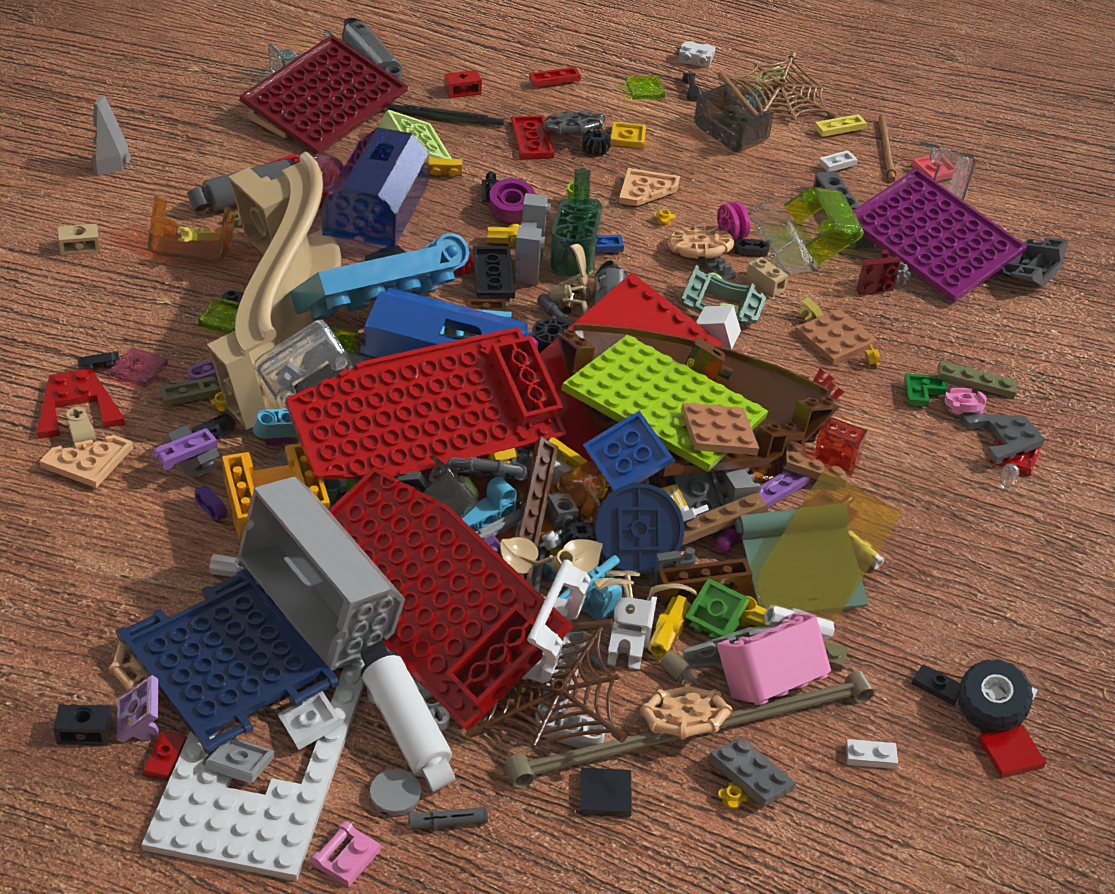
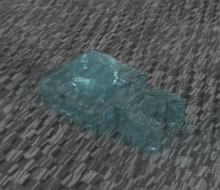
M751 89L756 94L760 102H762L763 98L759 94V92H757L754 89ZM747 91L745 99L756 110V107L759 106L758 102Z

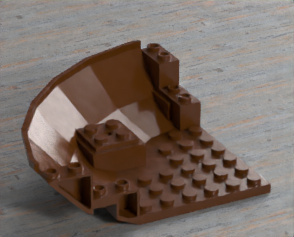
M575 323L573 330L565 329L564 333H557L568 379L626 335L635 337L643 344L653 347L656 351L670 356L673 360L683 365L695 340L631 327ZM712 345L724 352L723 365L733 368L729 380L717 376L715 382L724 385L725 388L734 393L742 395L745 399L759 404L762 408L768 410V414L752 430L759 447L757 455L728 453L708 472L765 466L783 455L787 441H796L799 444L805 443L840 407L834 404V399L828 397L830 390L816 382L778 365L731 349ZM580 401L589 420L602 430L606 431L619 423ZM670 450L668 451L673 457L674 462L658 471L662 476L707 472Z

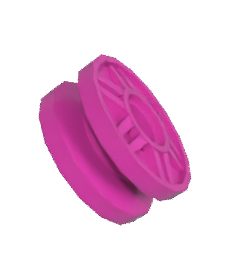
M739 201L719 206L717 210V224L720 231L728 232L734 241L747 238L750 232V219L745 206Z

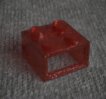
M830 417L819 430L813 459H817L829 466H838L846 471V474L852 476L860 462L868 430Z

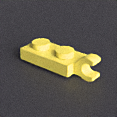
M178 228L179 231H182L181 238H178L180 242L220 240V232H212V228Z

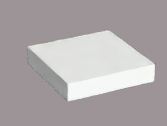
M323 691L303 701V705L297 708L291 706L277 714L298 750L343 725Z

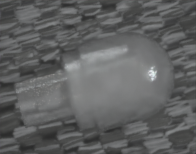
M1008 463L1002 468L1000 480L1002 482L1001 487L1005 490L1010 489V486L1017 481L1019 468L1015 464Z

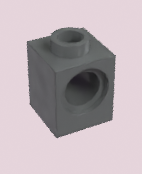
M569 493L548 496L545 513L554 530L563 529L567 523H573L574 520H577L579 510Z

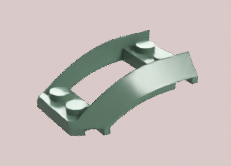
M697 265L694 267L678 303L700 315L703 308L708 306L701 302L705 291L716 296L743 301L739 313H736L738 323L755 324L758 321L766 297L762 292L759 294L754 289L755 285L753 283L750 286L731 283L711 273L707 275L698 270L699 266Z

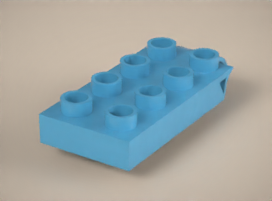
M446 233L420 250L319 271L289 293L296 314L310 311L313 320L334 315L336 313L335 309L347 306L348 312L366 308L371 305L370 301L377 299L379 292H386L387 288L405 292L415 291L417 295H424L438 290L439 285L455 280L453 271L464 266L468 261L469 248L466 241L460 235Z

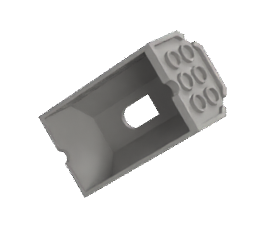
M295 476L255 487L247 516L250 522L244 528L238 558L331 671L362 660L359 650L380 641L383 637L387 640L394 634L405 598L311 489Z

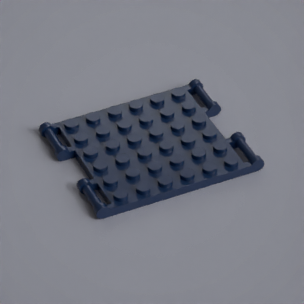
M245 569L236 572L235 576L212 587L202 588L201 592L205 600L167 618L163 611L159 609L154 611L150 617L127 628L121 627L116 630V635L120 642L124 643L147 675L158 678V689L199 741L207 755L214 752L216 747L243 733L246 735L252 732V724L246 716L287 695L292 706L297 708L303 705V701L339 685L335 674ZM321 676L324 678V680L310 686L309 688L299 693L296 691L297 689L320 678ZM234 722L238 723L235 727L212 739L208 737Z

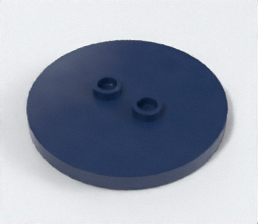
M643 483L625 485L610 493L599 506L594 520L595 541L603 544L600 553L606 560L610 559L613 555L619 558L620 562L614 566L621 571H635L640 574L652 573L655 569L657 554L679 551L684 538L683 516L674 499L662 489Z

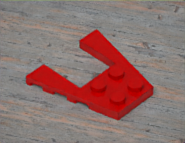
M92 369L49 375L37 435L38 439L60 436L55 409L58 407L98 401L104 428L125 425V420Z

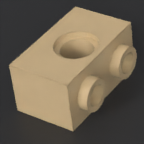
M97 224L58 227L61 256L100 252Z

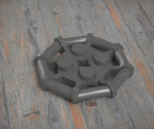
M590 110L582 112L564 111V113L559 115H549L543 124V129L547 132H557L558 135L579 132L584 134L585 131L602 128L605 115L593 113Z
M452 457L447 462V466L452 473L470 474L474 478L483 476L495 478L500 476L504 480L506 478H515L520 481L527 477V469L524 465L504 463L503 460Z

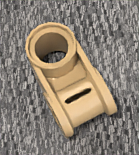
M81 407L69 409L66 416L73 446L77 442L87 440L96 442L92 424H90L85 409Z

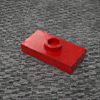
M163 730L143 769L144 775L168 781L185 745L187 736Z

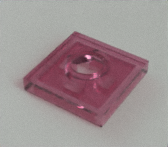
M131 347L110 369V376L146 388L167 366L168 360L167 358ZM140 362L142 366H135L134 363Z

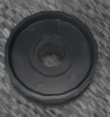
M545 318L537 321L532 328V337L538 341L537 350L539 354L558 338L557 333H564V330L568 329L571 325L558 318Z

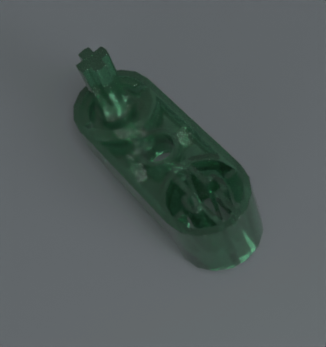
M586 168L574 170L573 198L565 199L559 203L552 227L550 267L554 272L561 275L576 276L580 273L575 253L570 247L574 244H579L583 247L586 259V274H590L595 270L596 249L602 226L603 206L600 202L589 199L591 170H586Z

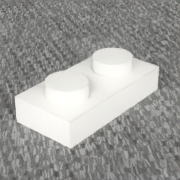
M847 150L821 157L819 164L827 172L836 171L857 165L858 159Z
M847 739L845 745L847 765L897 768L896 743Z

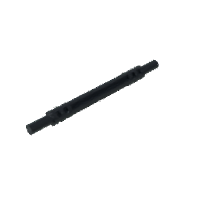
M389 104L386 107V110L403 112L405 115L480 125L493 124L504 126V119L488 117V115L408 104H404V106Z

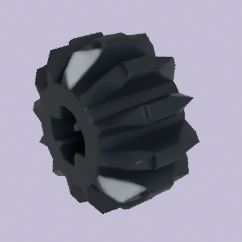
M600 129L587 131L582 137L583 150L592 155L597 154L600 156V154H606L611 147L610 135L606 131L602 132Z
M574 520L573 523H567L561 535L563 547L572 540L595 541L592 522L585 523L584 520L582 522Z

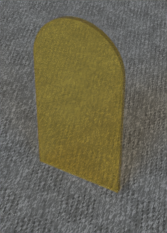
M824 469L760 571L757 589L763 608L767 609L770 605H777L790 610L795 608L834 622L844 610L901 513L831 471Z

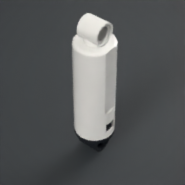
M382 640L359 650L365 664L361 669L360 676L384 717L413 775L425 777L432 792L456 781L449 761L452 759L451 750L399 653L388 652Z

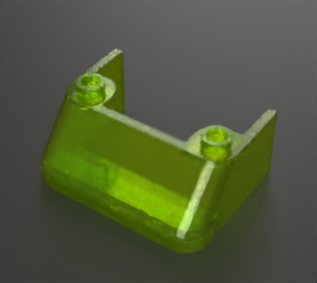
M811 187L784 204L798 224L822 208L827 214L828 219L821 222L818 228L820 236L805 245L819 265L859 240L864 234L860 222L841 191Z

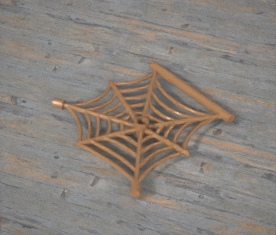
M794 51L790 53L787 60L761 65L754 63L755 68L744 75L729 77L722 71L717 74L759 125L764 123L762 117L783 116L792 118L795 121L798 115L811 111L825 112L832 119L838 116L834 111L827 110L822 100V91L825 87L810 77L794 61L796 57V52ZM787 62H788L787 65H785V66H783V67H781V68H775V69H763V68H762V67L778 66V65H781V64H784V63H787ZM791 63H793L807 78H809V79H810L813 83H815L817 86L813 85L811 82H809L807 79H805V78L791 65ZM789 68L809 85H805L789 72ZM757 69L761 71L755 77L743 79V77L751 75ZM785 69L784 72L768 73V72H774V71H779V70ZM763 73L766 75L764 78L760 80H755L758 77H760ZM788 74L794 81H796L800 85H797L794 82H792L786 75ZM777 75H783L782 77H779V78H774V77H773V76H777ZM731 81L741 85L754 96L760 107V115ZM741 82H744L745 84L751 86L757 92H759V94L762 96L766 103L764 109L762 108L761 102L756 96V94ZM753 84H756L764 89V91L768 94L770 98L769 101H767L766 97L761 92V90H759ZM765 86L773 92L772 96L770 92L765 88ZM795 88H801L799 94L794 91ZM804 89H808L806 97L802 96ZM811 89H814L812 95L813 101L809 100V94ZM817 89H820L819 100L822 106L816 104L815 93ZM776 95L783 96L784 98H777ZM798 97L801 99L789 102V99ZM773 100L785 101L786 104L773 102ZM799 102H807V103H809V104H800V105H797V106H795L793 109H792V107H791L792 104L799 103ZM780 105L788 107V109L769 108V106ZM811 106V107H816V108H818V109H805V110L799 111L797 114H794V110H796L797 108H800V107ZM769 110H777L789 112L791 115L782 113H765Z

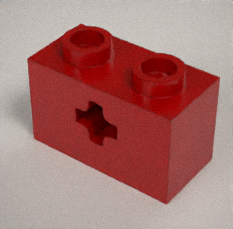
M477 70L444 74V89L450 99L482 95V79Z

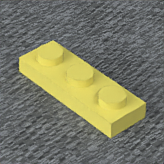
M857 114L815 122L814 128L822 137L866 129L867 122Z

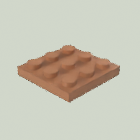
M841 309L796 326L795 330L799 337L832 365L870 349L869 345L871 344L873 347H876L878 342L875 337Z
M698 403L682 404L681 412L694 450L757 455L759 447L744 408Z

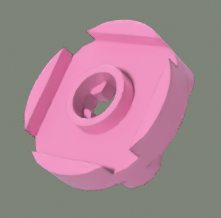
M952 388L950 393L946 392L945 404L952 408L951 411L955 414H963L964 412L982 414L987 398L979 391L977 395L972 393V389Z

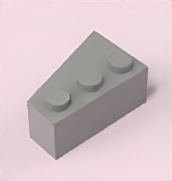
M749 468L715 471L726 504L756 492L760 494L761 485L753 482L755 477L753 474L747 473Z

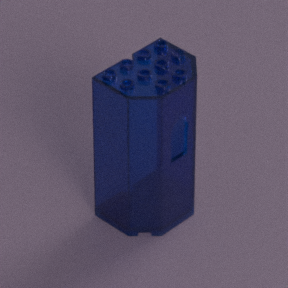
M377 127L359 141L322 202V235L354 240L358 236L365 243L396 247L428 185L430 152L413 133Z

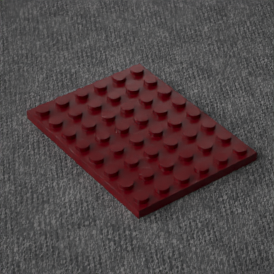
M330 35L241 94L239 101L314 154L319 155L406 93L408 86L334 35Z

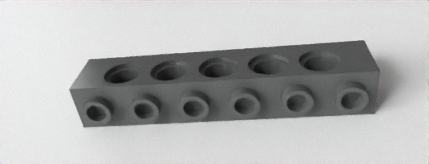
M836 171L816 173L813 188L853 248L873 247L875 244L844 221V216L859 207V204L850 193L848 187L845 186L841 177H839Z

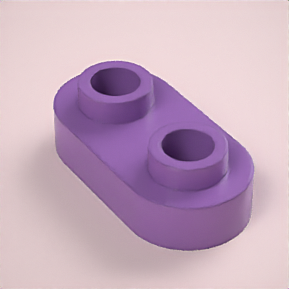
M212 359L190 366L187 370L188 380L192 381L207 377L217 378Z

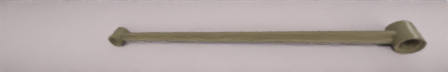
M855 671L845 678L844 684L767 702L762 705L732 711V716L726 719L719 729L853 696L857 703H864L874 696L875 691L862 671ZM649 731L629 736L623 743L616 739L528 761L524 754H515L506 760L505 766L513 786L524 788L534 781V775L681 739V737Z

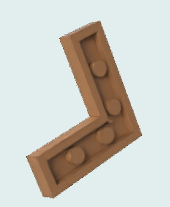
M796 441L786 442L783 452L784 469L844 489L847 482L846 471L838 466L823 464L817 459L811 460L806 458L805 443L799 444Z

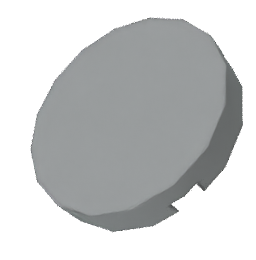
M386 770L377 775L372 781L370 787L371 803L377 811L388 813L389 816L406 815L417 807V803L421 798L420 782L413 774L406 770Z

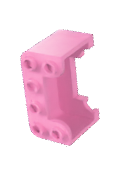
M794 612L787 615L785 620H782L783 624L749 638L740 637L734 644H730L729 640L717 643L731 697L742 700V702H754V705H762L768 702V698L788 694L789 689L802 688L808 685V681L826 678L831 668L816 615Z

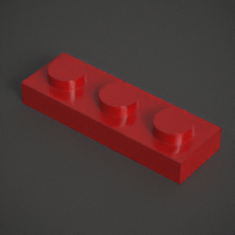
M576 67L529 73V80L534 87H543L580 81L581 74Z

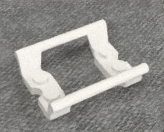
M563 560L527 638L529 643L543 650V656L522 678L523 680L528 678L541 683L548 682L556 667L563 641L558 637V634L552 632L545 625L552 608L554 607L570 621L571 619H577L584 604L591 579L587 572L576 568L569 560ZM562 586L571 588L568 600L558 597Z

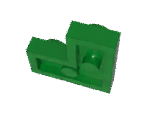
M905 373L904 384L908 406L928 407L930 401L928 394L945 395L947 392L946 381L938 379L936 375Z

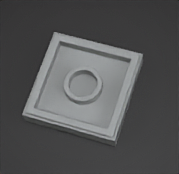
M233 738L220 745L205 762V769L252 784L274 759V751Z

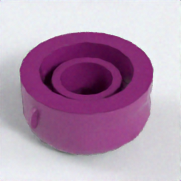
M516 178L498 181L490 190L489 207L491 213L498 220L505 223L515 224L522 222L525 193L535 194L534 189L527 182Z

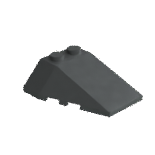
M1045 238V241L1034 242V239H1027V242H1022L1027 246L1026 251L1000 269L999 272L1025 284L1044 287L1062 268L1068 240Z

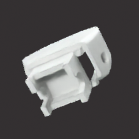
M652 596L651 601L630 597L620 598L614 608L615 622H613L607 665L615 666L618 655L625 653L629 657L628 669L640 671L643 649L648 648L657 597ZM632 608L634 613L628 614L626 609Z

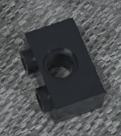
M59 704L53 727L56 744L108 746L113 723L110 706Z

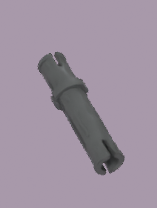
M487 807L445 811L432 809L431 812L409 813V829L432 827L433 830H438L442 826L488 823Z

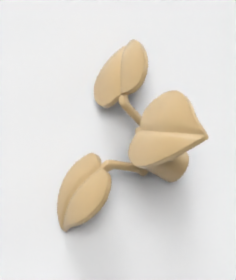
M574 244L570 247L575 253L580 273L564 282H560L559 285L550 286V296L552 301L562 300L563 303L581 304L585 314L590 309L586 301L591 299V291L585 271L586 259L583 247L579 244ZM578 278L581 279V286L571 288L570 285H567ZM583 289L586 301L568 298L572 296V291Z
M516 537L502 539L500 542V553L502 558L519 574H528L532 570V565L538 566L547 562H551L552 569L558 573L563 560L571 561L573 566L588 573L598 566L603 544L592 540H572L566 543L556 556L550 555L548 558L535 561L538 557L536 545L529 539Z
M608 571L605 573L607 578L594 580V584L599 591L610 585H619L623 587L625 598H633L631 584H634V581H631L630 576H640V573L635 571ZM662 584L651 588L647 600L651 601L654 593L670 588L684 589L697 595V592L683 584ZM627 608V613L632 614L634 610Z

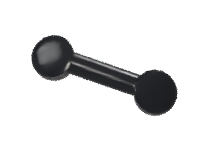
M683 73L682 81L689 84L687 99L692 102L699 101L701 91L695 83L696 73Z

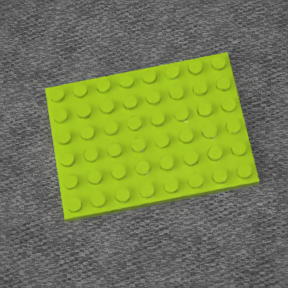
M629 335L623 337L566 380L561 388L562 391L618 422L640 410L666 449L707 472L728 453L694 450L681 412L683 403L744 408L752 430L768 414V410L762 408L759 404L745 399L742 395L725 388L724 385L708 379L707 376L695 372L687 365L673 360L670 356L656 351L653 347L647 346Z

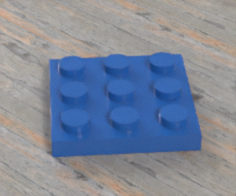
M640 410L583 444L585 450L613 491L625 485L640 483L674 462L673 457Z

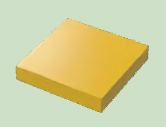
M613 122L610 136L611 145L643 149L646 125Z

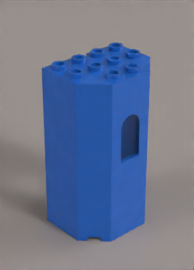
M387 288L386 292H379L365 323L363 333L365 334V344L361 345L360 355L362 361L457 341L456 339L440 335L443 326L475 335H484L519 327L523 337L530 336V331H528L527 322Z

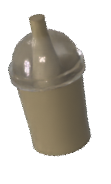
M672 650L662 658L660 666L675 678L679 685L695 684L697 687L701 685L697 681L698 672L693 664H689Z

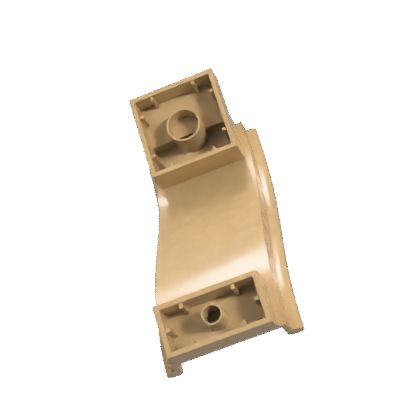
M308 152L302 153L299 163L283 169V175L273 180L268 176L260 178L249 167L229 176L246 239L264 256L241 299L236 315L235 331L207 344L227 409L246 430L254 426L260 411L287 409L285 404L286 398L293 395L294 389L290 385L287 387L280 386L277 383L278 377L275 374L287 361L291 362L298 369L300 368L306 352L323 318L313 320L310 311L296 314L289 292L319 271L341 267L340 247L333 234L327 228L320 229L307 236L318 211L323 191V178L320 167Z

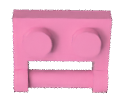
M343 821L338 827V832L320 852H315L310 861L317 869L349 888L380 852L381 844L356 830L351 823ZM345 838L351 840L332 863L327 860Z

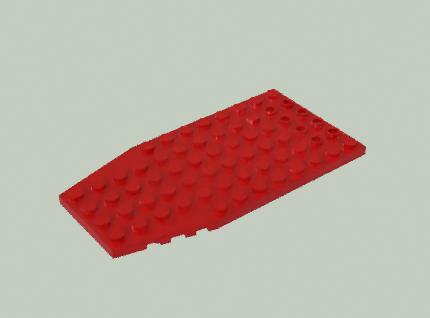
M519 327L362 361L349 370L345 369L339 372L337 376L331 379L327 378L321 381L315 387H309L286 398L285 401L314 480L362 479L373 467L395 478L413 471H420L421 474L448 468L447 462L452 457L484 459L489 454L512 448H515L516 451L535 446L536 440L540 437L549 441L551 437L559 440L567 435L559 417L563 405L532 337H523Z
M373 467L329 509L330 513L405 598L394 634L387 640L384 637L381 639L385 646L391 652L399 653L406 668L465 730L475 725L542 659L543 650L529 643L527 638L545 598L448 505L419 492L414 487L402 483L397 478L376 467ZM553 607L545 625L562 639L573 628V625Z

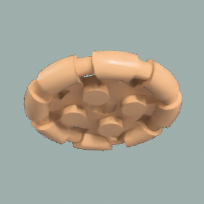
M696 226L682 228L680 231L673 232L668 238V247L672 252L681 254L683 257L698 259V256H705V259L719 257L722 254L728 253L734 246V239L728 232L704 226V228H696Z

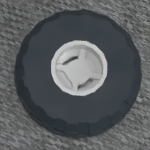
M998 659L983 660L972 665L963 675L958 689V705L963 716L973 726L986 732H1002L1015 729L1025 721L1033 701L1032 685L1026 674L1012 663Z

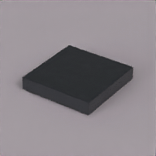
M581 767L580 815L631 817V770Z

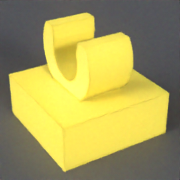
M809 297L802 301L805 308H802L799 314L802 318L809 314L805 317L806 322L823 316L820 307Z

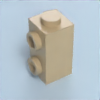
M760 257L748 264L746 279L774 297L786 290L789 275L763 257Z

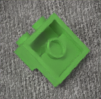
M708 578L685 618L690 624V629L697 633H701L703 630L709 633L708 637L713 640L736 631L739 626L738 620L749 603V599Z

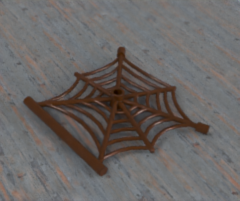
M605 619L571 623L573 628L568 633L596 630L590 636L562 646V649L590 640L586 646L574 652L560 655L558 660L581 653L578 659L564 665H557L554 670L565 669L572 665L573 667L565 672L552 674L548 681L551 686L543 685L544 683L541 682L537 684L531 683L532 679H528L527 682L519 681L515 685L517 701L514 709L507 712L511 700L509 690L506 693L507 701L501 715L491 719L497 707L496 703L483 724L479 726L476 724L466 729L469 738L480 734L483 729H496L511 732L531 743L532 748L566 738L601 733H611L615 739L623 743L627 739V734L618 727L615 728L610 709L612 687L614 681L619 680L620 676L618 674L612 675L607 670L601 659L599 649L601 633L603 629H613V620ZM595 642L597 660L608 677L599 678L591 666L589 651ZM584 658H586L587 667L595 678L594 680L588 681L583 674L581 663ZM577 669L584 682L578 683L575 676ZM566 676L564 680H563V679H556V680H553V679H552V678H559V677ZM572 678L574 684L566 686ZM610 682L606 698L609 723L601 718L598 707L599 691L602 683ZM593 685H597L594 697L596 713L587 707L588 695ZM520 687H526L529 692L528 702L519 706L521 700ZM587 687L584 703L582 704L577 700L578 689ZM532 689H536V690H537V693H538V694H537V698L534 699V700H532V699H533V691H532ZM541 690L551 691L541 696ZM574 690L573 696L569 694V691ZM554 696L551 704L548 701H546L547 699ZM568 699L572 702L556 706L558 701L562 702ZM538 703L545 704L548 707L546 715L533 706ZM578 707L582 710L550 718L553 712L563 708ZM530 709L536 712L543 719L541 725L521 711ZM517 714L535 725L538 731L535 732L530 726L509 717ZM588 714L596 720L562 725L545 730L548 723L577 715ZM502 720L518 724L527 729L535 738L532 740L524 733L515 729L494 724ZM602 725L606 728L574 732L539 741L542 735L569 728Z

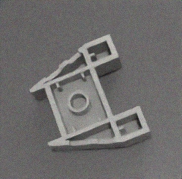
M525 193L522 224L518 228L516 238L517 261L515 263V283L538 285L539 264L543 259L546 215H550L551 204L547 203L548 196Z

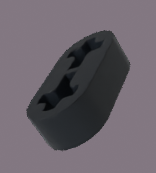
M738 239L735 241L734 252L740 256L766 257L770 245L763 240Z

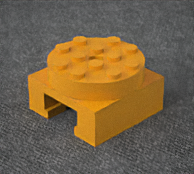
M301 443L285 446L288 465L253 471L249 452L222 456L224 482L232 509L233 525L238 534L240 544L244 528L250 522L247 516L255 487L295 476L311 489L328 510L330 509V501L323 479L314 480Z

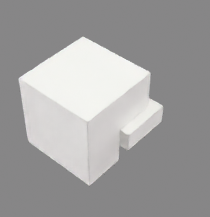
M734 305L705 306L696 322L723 343L722 347L727 349L733 348L741 332Z

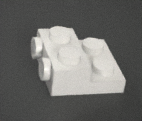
M685 41L684 44L682 43L679 51L678 63L710 68L715 47L709 44Z

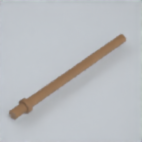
M880 115L878 119L887 167L886 176L889 182H894L896 180V170L893 167L886 120L884 115Z

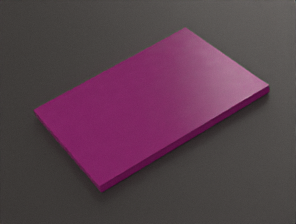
M917 168L844 216V221L882 250H888L890 256H898L903 264L908 265L909 270L954 303L1025 252L1027 248L1021 241Z

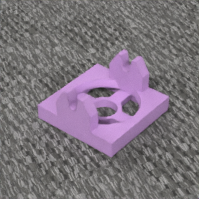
M152 675L117 700V740L124 743L134 736L140 740L150 741L152 734L158 735V727L153 723L158 718V678ZM137 703L138 706L136 710L132 713V709L134 705ZM147 706L146 713L139 718L143 707ZM131 717V724L128 726L127 719Z

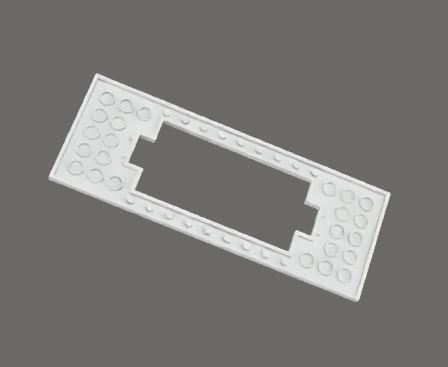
M363 660L348 664L343 668L339 685L336 687L331 701V705L340 717L343 725L317 740L302 784L271 779L266 795L228 788L232 777L205 769V762L210 754L207 755L204 752L201 744L190 731L142 842V850L297 881L365 686L360 676L361 669L365 665ZM220 730L209 735L208 737L210 739L216 737L219 734Z

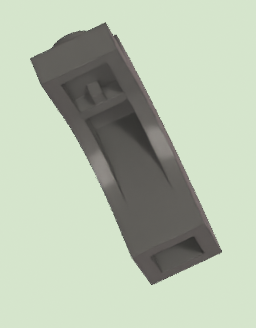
M186 425L168 433L162 438L165 444L190 435L191 432ZM214 448L177 464L188 475L198 477L217 468L213 459L220 455L217 449Z

